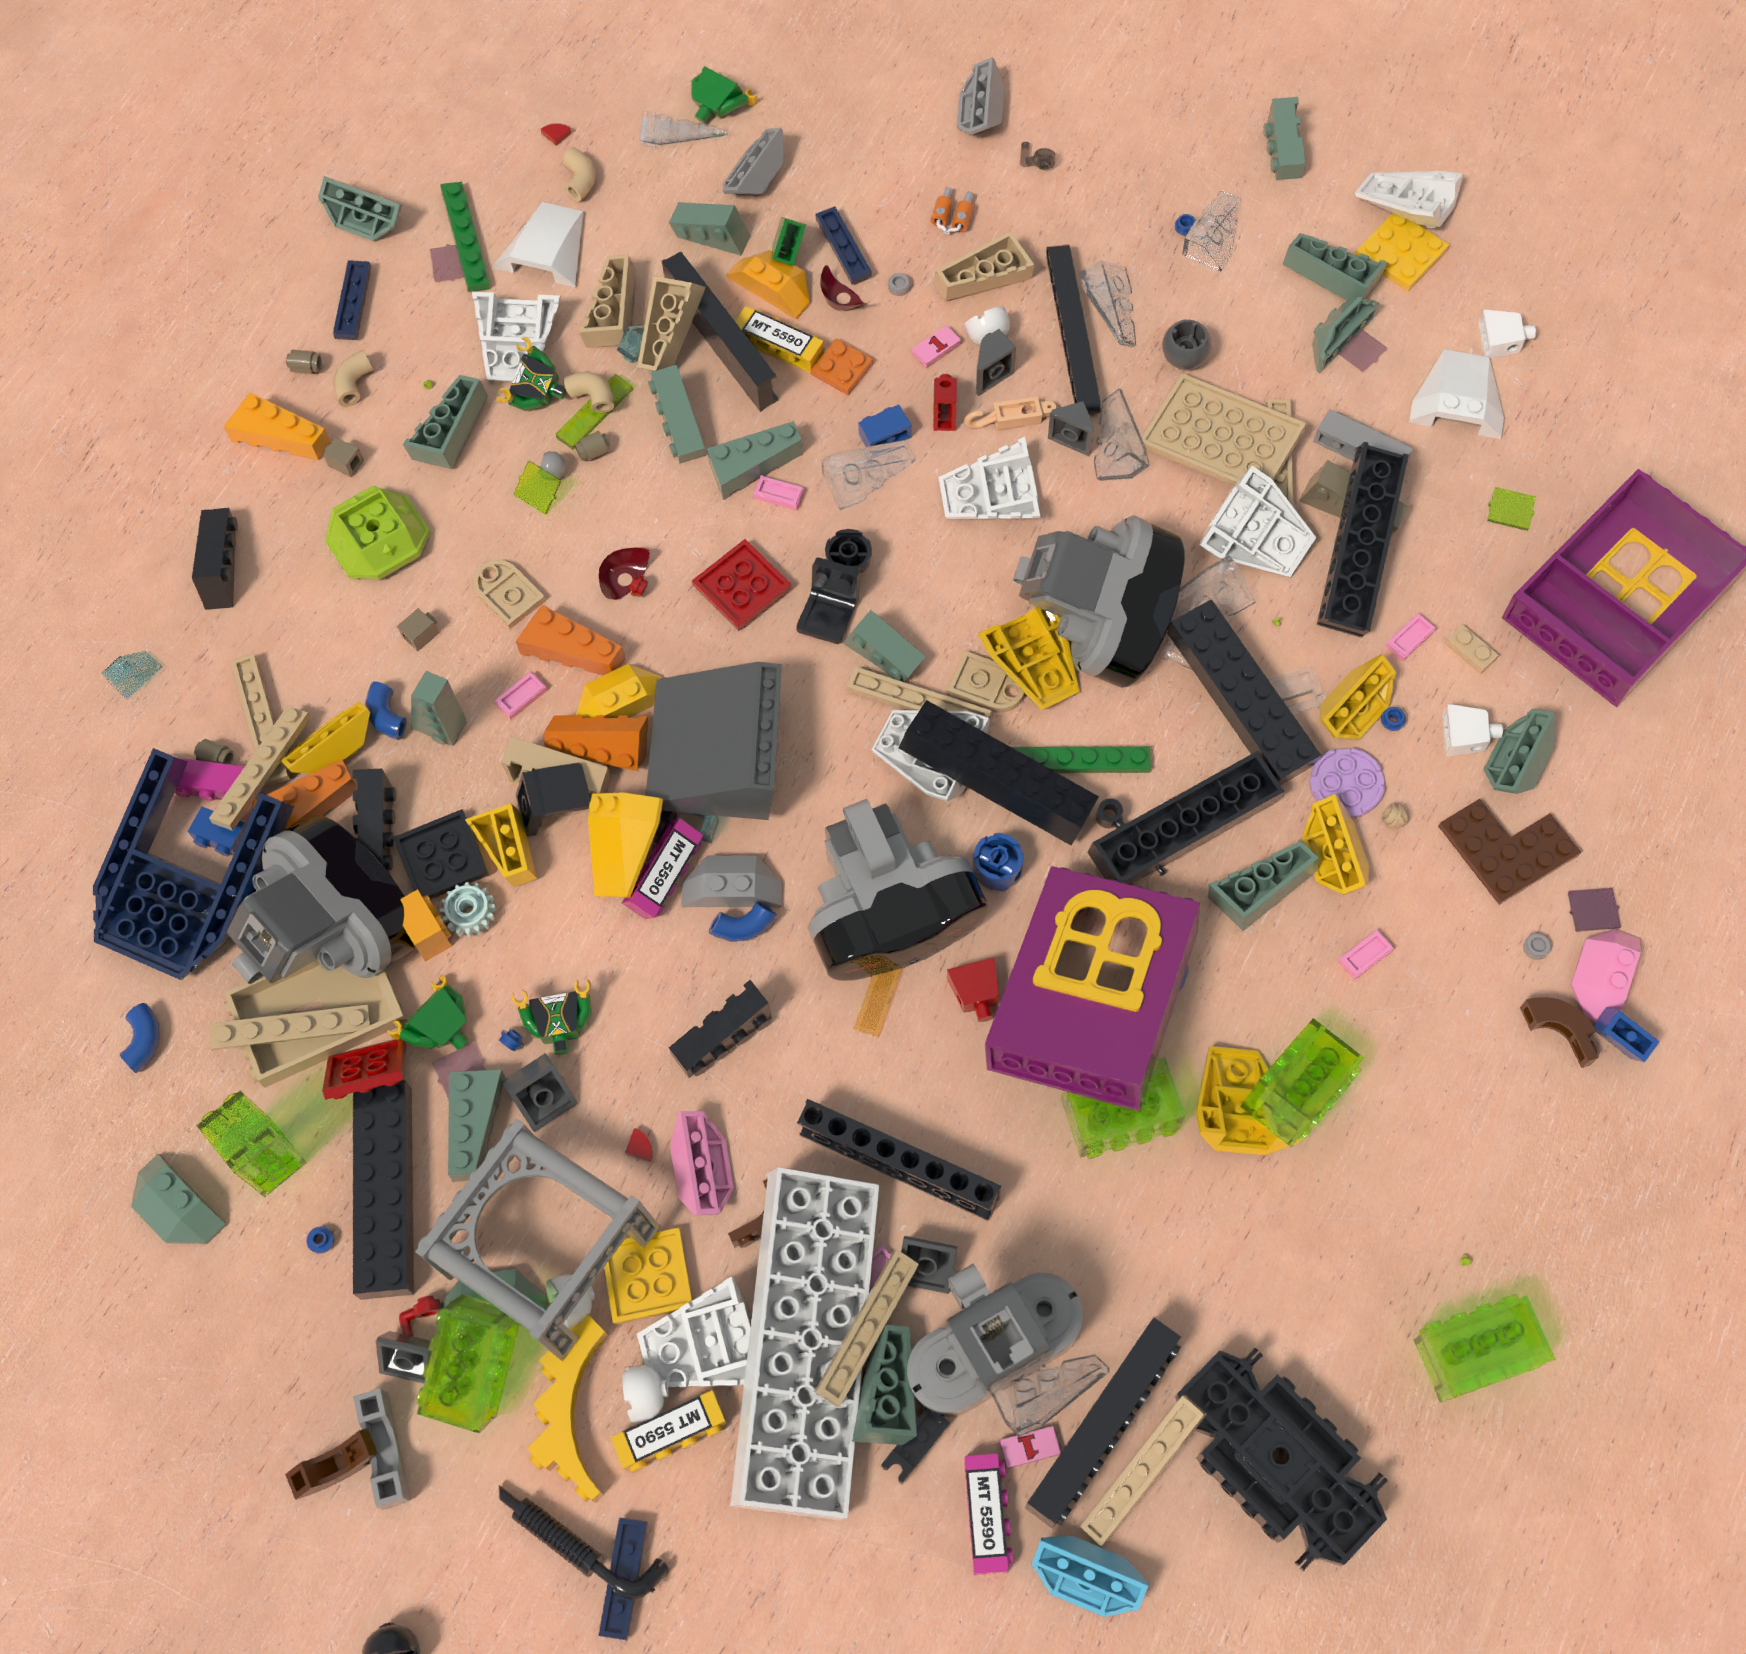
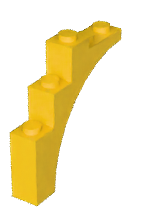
M587 1314L583 1320L570 1329L579 1339L563 1361L549 1350L539 1359L544 1366L541 1372L551 1382L555 1378L557 1380L533 1403L538 1409L535 1415L544 1425H547L549 1422L551 1425L527 1449L532 1454L529 1457L530 1461L539 1470L545 1467V1469L551 1471L558 1464L559 1467L556 1469L558 1474L566 1482L571 1478L578 1486L575 1492L585 1502L590 1498L591 1501L596 1503L603 1496V1493L590 1478L581 1459L575 1436L574 1413L577 1392L583 1374L594 1353L608 1338V1335Z

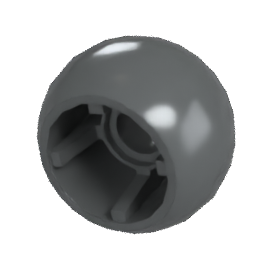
M1190 319L1180 320L1170 326L1164 334L1162 341V350L1166 360L1172 366L1182 370H1191L1202 365L1207 360L1212 348L1211 336L1206 327L1200 322Z

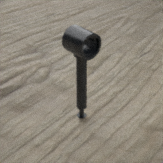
M1113 798L1103 800L1096 812L1097 823L1107 829L1113 827L1117 829L1123 826L1125 823L1122 821L1123 807L1121 803ZM1110 809L1114 811L1116 816L1108 818L1104 815L1103 811ZM1162 867L1157 869L1160 873L1159 876H1163L1166 873V869L1163 870Z

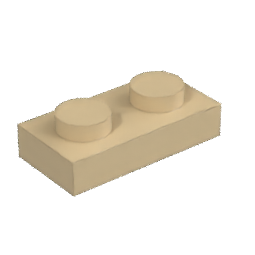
M1463 624L1445 641V644L1480 674L1499 656Z

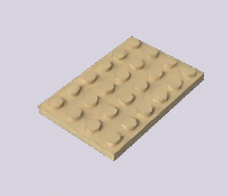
M1182 373L1139 440V447L1232 486L1239 481L1251 465L1274 481L1305 431L1306 423Z

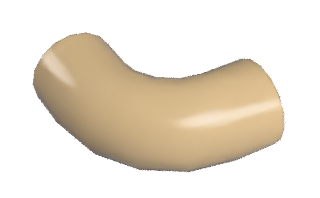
M571 147L563 157V166L571 170L574 176L565 184V190L573 200L579 202L594 186L596 172L592 161L583 152L575 147Z
M364 349L345 359L335 372L333 386L335 396L341 406L349 407L360 400L356 382L361 376L374 370Z
M585 371L564 378L565 388L569 396L575 398L588 394L593 411L604 413L614 408V399L610 385L601 375Z

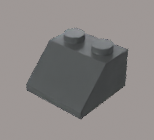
M1000 329L993 333H988L981 340L976 377V394L978 396L1014 374L1016 346Z
M546 1053L501 1081L533 1132L578 1104Z

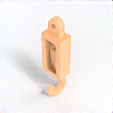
M1038 396L994 402L992 413L978 420H972L977 416L984 415L982 410L973 411L966 415L964 422L967 427L972 429H978L995 422L997 430L1041 424L1042 417L1050 416V412L1056 409V404L1052 401L1039 402ZM1033 409V413H1022L1023 410Z

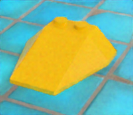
M1034 607L1025 615L1001 626L997 624L981 631L978 635L989 656L1041 710H1044L1079 693L1080 690L1069 642L1057 634L1061 617Z
M631 793L592 794L589 804L588 824L594 896L631 897L659 825L663 799Z
M1209 1046L1196 1107L1199 1134L1215 1151L1267 1155L1300 1143L1301 1138L1296 1117L1259 1051Z

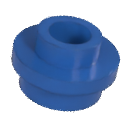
M1183 214L1175 222V230L1180 235L1189 236L1196 231L1197 223L1192 215Z
M1388 708L1381 715L1382 725L1390 731L1400 730L1405 725L1406 716L1400 708ZM1389 718H1394L1397 722H1392Z
M511 1028L509 1031H501L502 1036L499 1038V1041L514 1052L518 1047L522 1048L524 1044L520 1040L523 1037Z
M316 1227L307 1236V1246L314 1253H325L334 1243L333 1233L326 1227ZM319 1235H323L322 1243L316 1244V1238Z

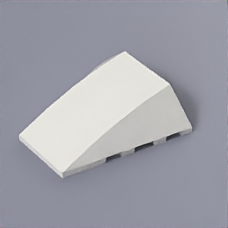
M542 202L494 263L493 269L514 273L518 264L550 271L553 273L555 283L576 288L583 211Z
M472 292L488 381H513L523 354H527V351H519L516 348V344L522 348L526 347L525 341L520 337L529 338L531 346H535L543 352L561 296L538 295L537 301L498 299L493 292Z
M1025 437L1018 439V443L1009 447L1005 445L999 448L998 452L988 457L984 455L978 458L977 462L969 466L965 464L939 477L946 519L1041 518L1034 473Z
M733 1276L637 1333L644 1364L656 1370L661 1380L667 1381L668 1387L744 1385L751 1318L746 1300Z

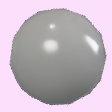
M553 451L544 453L539 470L541 476L547 480L561 478L566 471V461L563 456Z

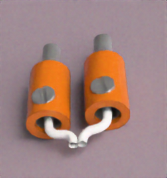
M945 187L943 196L937 198L930 220L931 223L943 229L944 234H949L951 231L965 232L974 209L971 203L972 192L967 191L964 200L958 203L952 228L947 230L944 226H946L953 202L950 199L952 188Z

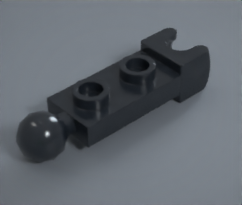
M926 1408L916 1420L917 1436L904 1445H897L881 1464L882 1469L888 1470L894 1464L900 1465L902 1472L898 1477V1481L903 1485L950 1425V1422L944 1418L950 1414L938 1413Z

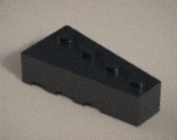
M229 508L201 510L192 580L205 610L233 608L235 531L238 530V522L236 517L232 516Z
M382 768L353 770V779H356L358 783V790L353 791V801H355L358 815L353 816V828L358 838H353V864L355 843L358 840L389 872L393 868L390 847L394 846L391 824H395L394 809L392 810V806L397 798L396 788L391 785Z
M751 980L743 985L746 990L739 996L732 994L725 1000L727 1003L721 1011L710 1012L703 1020V1026L700 1028L694 1026L669 1047L672 1057L688 1078L693 1075L699 1076L708 1068V1064L714 1060L719 1061L728 1054L730 1048L734 1045H742L749 1039V1035L756 1029L760 1031L770 1023L769 1020L772 1019L769 1003Z

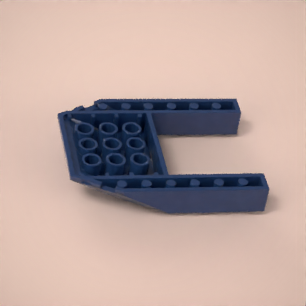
M153 748L93 885V896H95L96 910H93V920L95 922L94 942L179 980H183L228 938L227 930L239 906L247 896L257 891L252 880L254 875L263 871V846L269 838L285 830L294 806L260 793L223 881L218 883L149 853L188 761Z

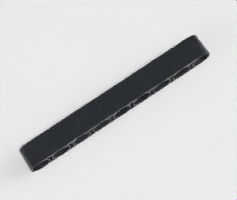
M1070 245L1050 246L1046 248L1047 264L1074 403L1083 401L1088 414L1100 413V396Z

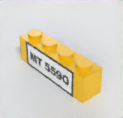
M745 306L735 320L757 350L810 374V369L824 353V343L819 337L807 334L795 326L787 325L777 318L767 316L757 309Z
M711 1390L610 1438L622 1469L625 1471L631 1470V1473H635L647 1467L646 1462L654 1458L660 1461L671 1456V1450L680 1446H682V1449H686L697 1444V1438L707 1434L708 1437H712L723 1431L722 1427L727 1425L715 1393Z

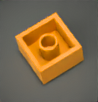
M417 889L391 904L425 962L452 947L448 941L451 934L427 895L422 897Z

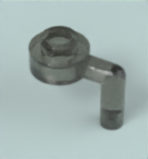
M1021 143L1020 165L1022 167L1035 165L1041 170H1047L1055 165L1056 154L1053 150L1041 148L1035 151L1034 156L1029 157L1030 143Z

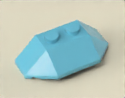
M1072 1535L1041 1538L1031 1564L1035 1571L1037 1570L1042 1582L1051 1595L1103 1617L1122 1614L1130 1610H1139L1149 1586V1582L1125 1557Z

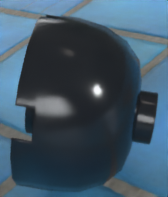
M839 530L831 539L829 538L826 542V560L856 568L861 574L870 565L872 557L871 542L858 530Z
M394 1623L381 1625L367 1638L362 1649V1654H421L416 1635L407 1627L395 1625Z

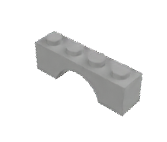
M379 1388L353 1396L359 1425L362 1429L368 1428L378 1452L371 1459L372 1475L370 1478L376 1507L384 1510L410 1502L388 1392Z

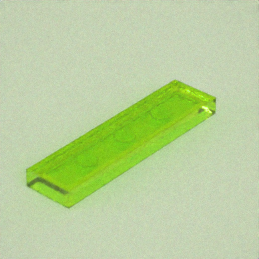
M614 374L607 381L613 394L614 408L609 412H595L592 410L591 399H589L555 433L556 438L574 450V444L578 443L579 439L588 436L633 390V386Z

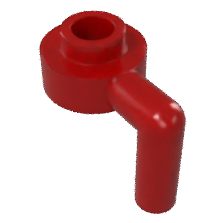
M432 1295L424 1296L418 1299V1303L413 1305L412 1309L401 1312L399 1314V1322L402 1334L413 1336L411 1320L430 1317L441 1312L440 1299H434Z

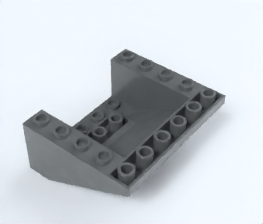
M753 662L657 679L646 796L663 799L662 811L769 820L775 785L782 664Z

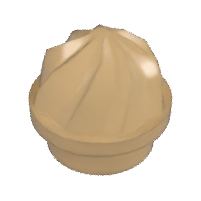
M1390 804L1382 815V821L1386 823V826L1394 829L1403 827L1408 819L1407 812L1401 805L1395 806Z

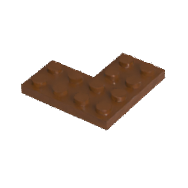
M1478 799L1438 825L1499 905L1581 854L1579 848L1551 813L1510 837L1482 800Z

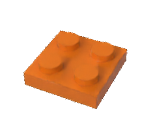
M835 338L810 371L812 376L849 395L872 366L873 358Z

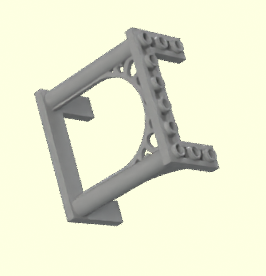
M516 1119L513 1124L505 1129L503 1137L497 1145L488 1151L486 1159L480 1167L472 1172L464 1188L455 1194L448 1209L439 1215L435 1226L429 1234L420 1240L415 1252L451 1281L455 1277L530 1331L529 1334L563 1361L579 1339L563 1324L627 1235L629 1234L636 1243L645 1248L660 1225L638 1199L632 1195L629 1198L625 1197L537 1138L524 1123ZM516 1157L521 1163V1167L518 1172L511 1173L508 1165ZM504 1172L503 1178L497 1181L500 1175ZM527 1177H545L555 1180L613 1219L547 1310H544L492 1273L483 1263L476 1243L478 1220L488 1201L504 1186ZM471 1215V1220L469 1221V1223L464 1224L468 1217ZM458 1231H468V1238L464 1242L452 1243L451 1240ZM470 1247V1253L466 1256L463 1250Z

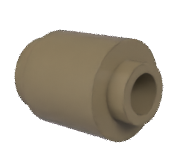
M292 349L290 354L286 356V365L290 367L291 372L314 374L315 372H320L322 359L321 355L316 354L315 351Z
M599 431L579 439V442L574 444L582 461L586 459L589 461L607 453V447L610 446L606 434H601Z
M209 739L198 742L194 749L196 760L230 765L233 760V751L229 750L228 746Z

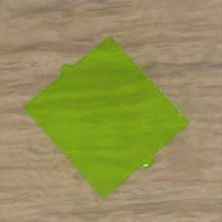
M528 461L522 475L519 476V482L513 495L543 514H547L553 500L556 499V493L562 480L532 461Z
M1495 487L1492 500L1488 504L1490 509L1487 521L1528 531L1531 517L1534 515L1535 496Z

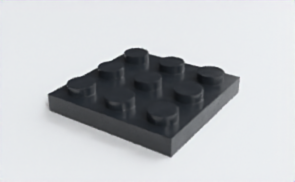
M463 809L393 837L414 891L418 889L422 897L427 895L429 899H433L454 890L456 885L459 887L464 886L466 882L471 883L489 875L472 830L465 820L467 818Z

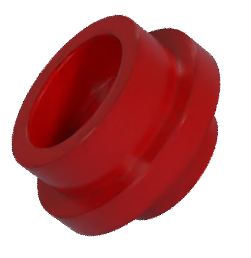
M641 574L639 578L636 576L633 578L629 589L632 590L631 596L641 597L649 583L648 580L644 579V575Z

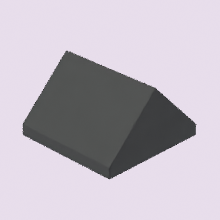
M1084 402L1053 409L1050 412L1048 439L1089 456L1094 426Z
M904 1236L901 1252L919 1264L907 1286L949 1294L948 1278L953 1275L957 1246Z
M389 1331L376 1339L379 1373L431 1385L441 1343Z

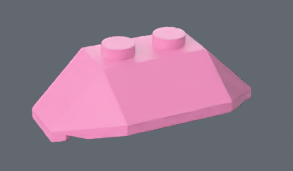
M1612 930L1587 938L1584 941L1570 986L1581 1010L1591 1023L1595 1024L1606 1008L1621 1010L1627 998L1641 954L1639 938L1618 930Z
M680 1111L670 1145L678 1198L694 1216L718 1215L734 1191L726 1139L717 1127L707 1119L708 1116L704 1111Z

